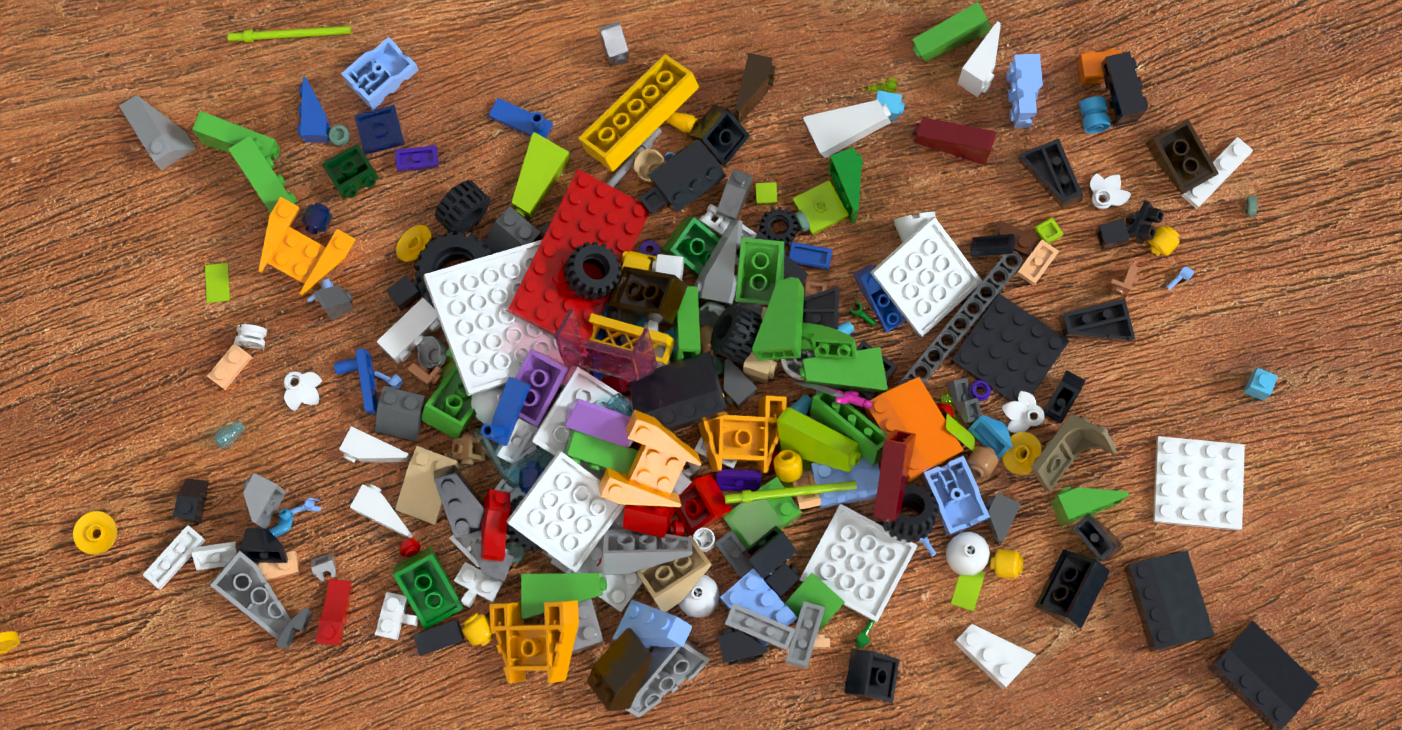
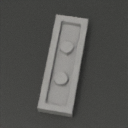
M803 602L785 664L808 669L825 607Z
M734 603L724 624L786 651L795 632V629Z

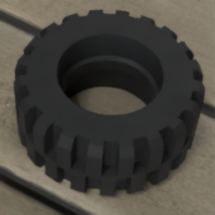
M460 231L458 235H453V232H447V236H436L435 242L429 241L425 245L426 250L420 251L418 255L420 261H416L415 264L417 271L415 278L423 298L434 309V304L423 278L424 274L440 270L446 263L452 260L464 259L471 261L492 255L493 253L490 248H487L483 240L478 241L477 236L470 234L467 237L465 232Z

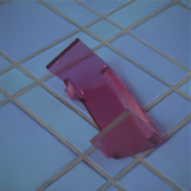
M569 309L554 335L560 356L568 366L592 370L622 378L629 382L638 381L652 375L657 367L649 329L644 328L633 350L630 351L581 338L574 311Z

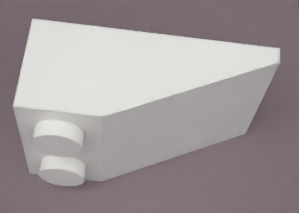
M998 21L964 65L959 77L958 85L976 97H979L982 92H987L995 76L993 70L996 62L1001 23Z

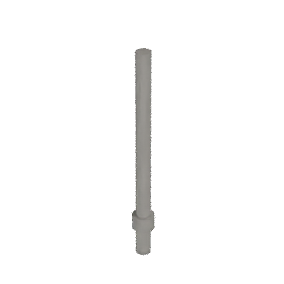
M657 128L630 155L606 184L613 188L634 165L635 157L641 151L650 149L653 146V141L662 132L660 128Z

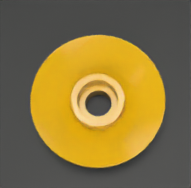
M417 225L407 230L397 244V257L404 262L417 259L420 251H425V245L431 241V231L424 225Z
M1028 432L1016 433L1010 437L1012 447L1002 456V460L1010 472L1017 475H1025L1033 471L1031 467L1034 460L1041 455L1042 446L1038 438ZM1027 451V456L1024 458L1023 455Z
M93 511L83 515L77 521L73 530V539L76 546L81 551L91 555L101 554L110 549L117 537L115 521L111 516L100 511ZM96 531L101 532V535L98 538H95Z

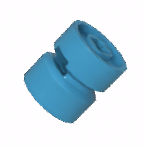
M1090 97L1079 103L1080 114L1084 117L1082 123L1085 133H1099L1111 127L1109 115L1105 114L1108 110L1105 97Z

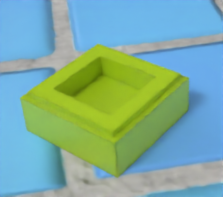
M776 182L756 183V205L777 204Z
M1053 217L1034 228L1040 240H1044L1048 244L1064 235Z

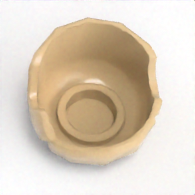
M646 149L635 157L634 170L643 181L652 183L647 174L666 160L657 150Z

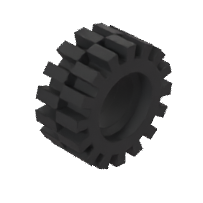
M778 207V210L771 208L770 212L767 210L765 216L761 218L760 232L769 240L784 241V245L788 246L790 241H794L797 234V219L786 208L785 210H781L782 207ZM774 221H782L786 224L787 229L783 234L778 235L771 231L770 226Z

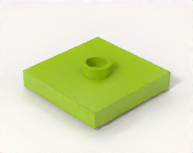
M830 180L792 199L797 210H802L810 225L809 231L811 235L849 217Z

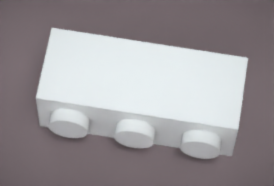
M422 298L377 343L397 364L400 361H405L411 355V351L423 342L424 336L437 331L441 327L436 310Z

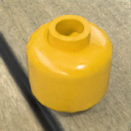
M1168 225L1165 227L1158 226L1153 240L1148 239V243L1151 245L1149 250L1158 257L1160 254L1169 256L1179 245L1178 237L1180 235Z
M783 450L774 458L775 474L780 481L790 483L802 476V459L797 452Z
M998 550L995 557H991V570H995V574L999 578H1017L1019 573L1023 572V556H1020L1016 550Z
M474 613L463 622L462 633L471 645L481 644L483 647L493 640L490 620L485 614L478 615V613Z

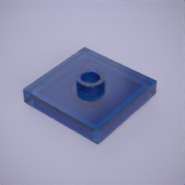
M395 105L354 115L365 155L405 144Z

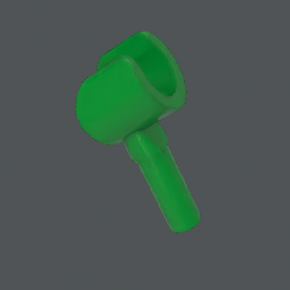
M856 301L855 306L859 310L854 311L850 308L851 315L863 318L874 327L876 322L863 312L862 304Z
M869 620L865 629L855 639L862 649L871 641L867 634L875 623L872 620Z

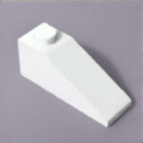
M352 426L339 448L344 454L343 458L353 463L356 460L362 463L411 461V456L408 453Z
M362 484L350 508L407 538H412L413 535L387 499L380 493L381 489L372 484L369 487Z

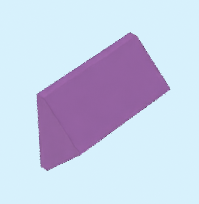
M533 349L529 350L516 379L531 385L519 417L539 427L568 368L557 359Z
M578 398L566 407L565 427L627 448L630 439L627 437L625 428L631 417Z

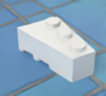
M973 624L954 642L1001 689L1006 688L1036 656Z

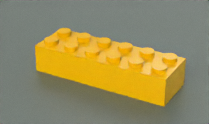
M664 54L578 138L585 151L613 172L699 88L693 73Z

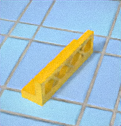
M591 313L589 322L594 326L593 333L588 341L589 343L667 365L675 340L670 335ZM600 328L606 330L609 337L602 341L596 339ZM620 335H625L628 342L618 346L614 339ZM643 340L647 348L640 352L636 351L633 344ZM660 345L666 347L663 358L655 356L653 349Z

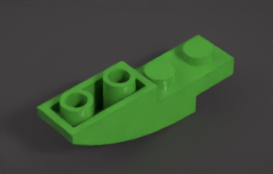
M802 323L801 350L814 351L816 357L857 359L855 339L848 334L822 325Z

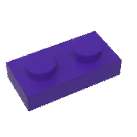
M436 145L395 150L396 169L398 172L439 168Z
M722 469L717 474V485L720 490L757 491L761 485V471Z

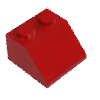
M712 474L695 478L679 495L681 506L674 507L680 521L683 522L688 536L693 535L700 528H706L718 522L732 512L728 503L725 502V497Z
M626 505L622 528L665 538L675 508L668 506Z

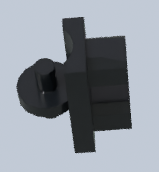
M1144 201L1140 210L1136 211L1135 215L1127 216L1125 221L1129 225L1130 234L1136 238L1135 242L1137 244H1143L1145 239L1153 240L1156 229L1152 226V223H1160L1164 214L1161 209L1154 208L1150 201Z

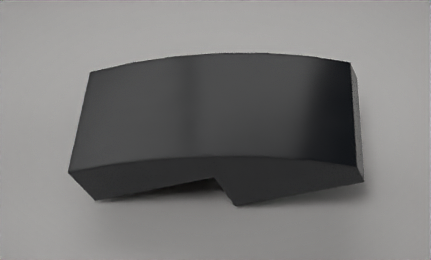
M458 619L413 635L420 656L465 640Z

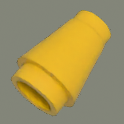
M674 112L666 122L688 135L698 124L699 120L694 115Z

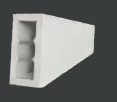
M879 100L809 115L803 119L820 154L826 158L891 123L888 117L891 113L886 104L882 105Z

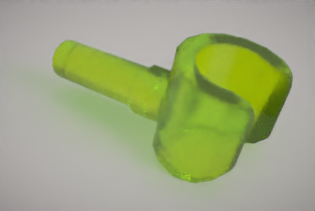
M887 78L886 84L868 86V91L885 90L886 92L893 93L897 88V79Z
M951 394L941 395L940 403L949 404L954 410L953 419L960 421Z

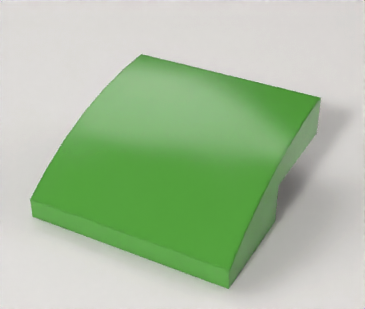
M811 573L786 601L785 605L795 614L797 619L799 618L804 601L825 607L819 628L820 631L845 601L816 575Z

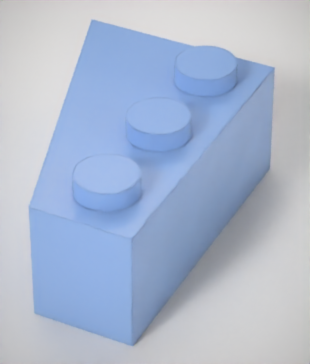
M631 600L612 640L616 641L627 628H631L646 648H650V646H659L661 648L683 647L693 626L677 616Z

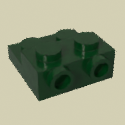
M358 143L322 163L323 168L343 200L354 198L358 191L365 187H373L376 181L379 180L378 175Z

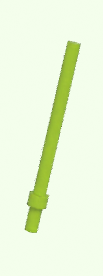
M351 26L256 32L244 30V32L228 33V41L244 40L245 42H254V40L345 35L351 34Z
M856 481L755 492L744 490L742 493L725 495V502H743V504L752 503L753 500L857 489Z

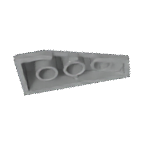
M138 95L119 105L143 146L161 171L196 150L195 145L183 129Z
M730 221L698 276V280L695 281L694 287H698V299L721 304H733L738 276L734 275V268L739 265L736 250L741 244L743 221Z
M609 527L604 534V575L629 574L692 555V538L666 534L665 538L623 529L622 527Z
M240 551L209 584L210 587L277 640H279L282 632L291 621V618L274 594L259 567Z
M686 639L683 647H654L651 653L653 656L631 708L625 710L639 718L659 704L664 695L670 691L674 693L678 690L677 686L686 679L690 681L697 676L710 659L688 639Z

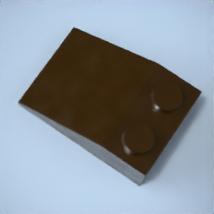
M748 53L735 108V118L740 124L768 93L769 86L774 84L776 66L772 65L773 58Z
M1189 119L1146 142L1157 164L1182 194L1219 174Z
M624 266L608 305L655 322L673 325L688 286L673 274Z
M627 628L594 664L587 683L608 711L630 709L653 656L631 628Z

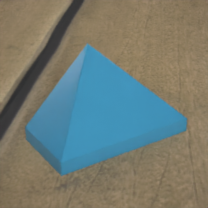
M981 415L968 429L984 447H990L995 451L998 460L1012 447L1006 423Z

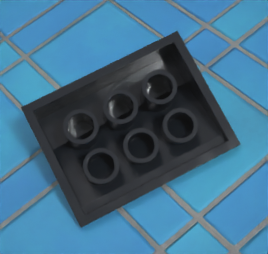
M710 351L628 377L633 411L636 410L655 417L671 432L728 414Z
M1188 551L1150 558L1124 567L1150 653L1215 636Z
M1251 621L1207 667L1271 730H1282L1298 713L1319 685L1254 621Z

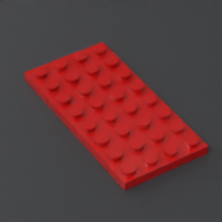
M577 169L507 312L583 351L593 333L594 325L589 322L591 313L601 316L613 289L608 295L606 294L601 299L598 297L591 301L590 297L587 300L582 299V295L577 297L574 295L576 293L574 290L570 291L568 289L570 284H565L564 279L566 275H563L564 265L578 246H583L586 242H590V245L593 242H598L600 246L602 243L606 244L608 250L612 248L614 250L612 254L619 257L617 263H621V266H623L624 251H632L649 212L638 200ZM583 263V270L588 277L595 280L602 279V273L596 265Z

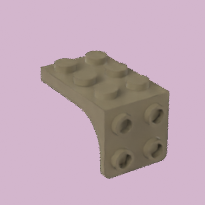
M1071 414L1066 422L1059 427L1053 439L1047 443L1041 455L1034 460L1031 467L1042 487L1050 492L1074 459L1083 451L1096 448L1114 455L1117 450L1114 446V441L1108 435V430L1101 425L1095 426L1083 416L1077 417Z

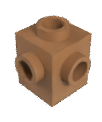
M463 434L462 438L453 439L452 459L460 462L461 466H473L476 462L485 461L486 439L476 438L475 435Z

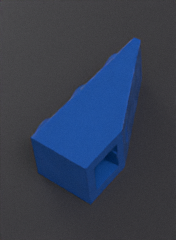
M303 77V85L299 86L302 104L298 106V113L301 116V123H298L297 126L298 135L301 136L304 143L329 142L330 122L307 78Z
M870 264L855 272L853 276L861 293L884 330L889 332L905 323L898 308L870 273L877 266Z

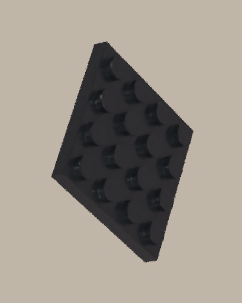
M998 294L954 355L951 362L975 379L986 382L991 390L1009 402L1018 401L1020 391L1030 394L1034 393L1069 343V340L1001 294Z

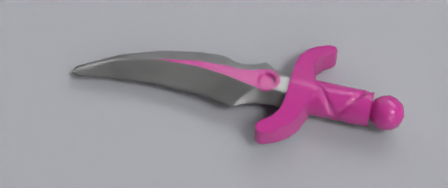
M794 382V384L806 386L836 397V403H852L860 407L864 406L865 408L872 406L870 400L858 397L859 393L855 391L844 393L821 385Z

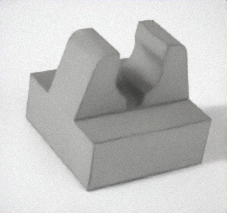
M333 553L311 560L312 572L320 581L324 580L323 572L329 571L332 577L336 576Z

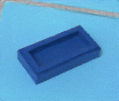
M791 242L788 257L799 266L828 271L832 249Z

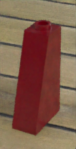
M922 117L921 123H916L912 135L916 136L914 142L916 144L986 165L997 132Z
M894 430L884 440L873 515L874 517H879L881 521L892 522L900 515L916 438L915 433Z

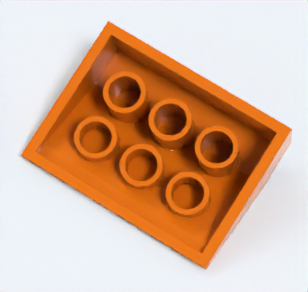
M920 377L882 393L870 400L872 403L870 408H863L870 421L888 436L894 430L916 434L907 482L912 481L924 472L933 469L964 451L957 438L946 429V420Z

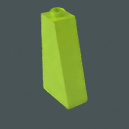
M535 132L531 136L511 202L513 209L523 218L527 217L529 219H532L571 160L570 153Z
M789 407L777 419L781 451L792 450L797 452L801 459L846 472H851L855 465L859 464L861 453L859 452L858 442Z

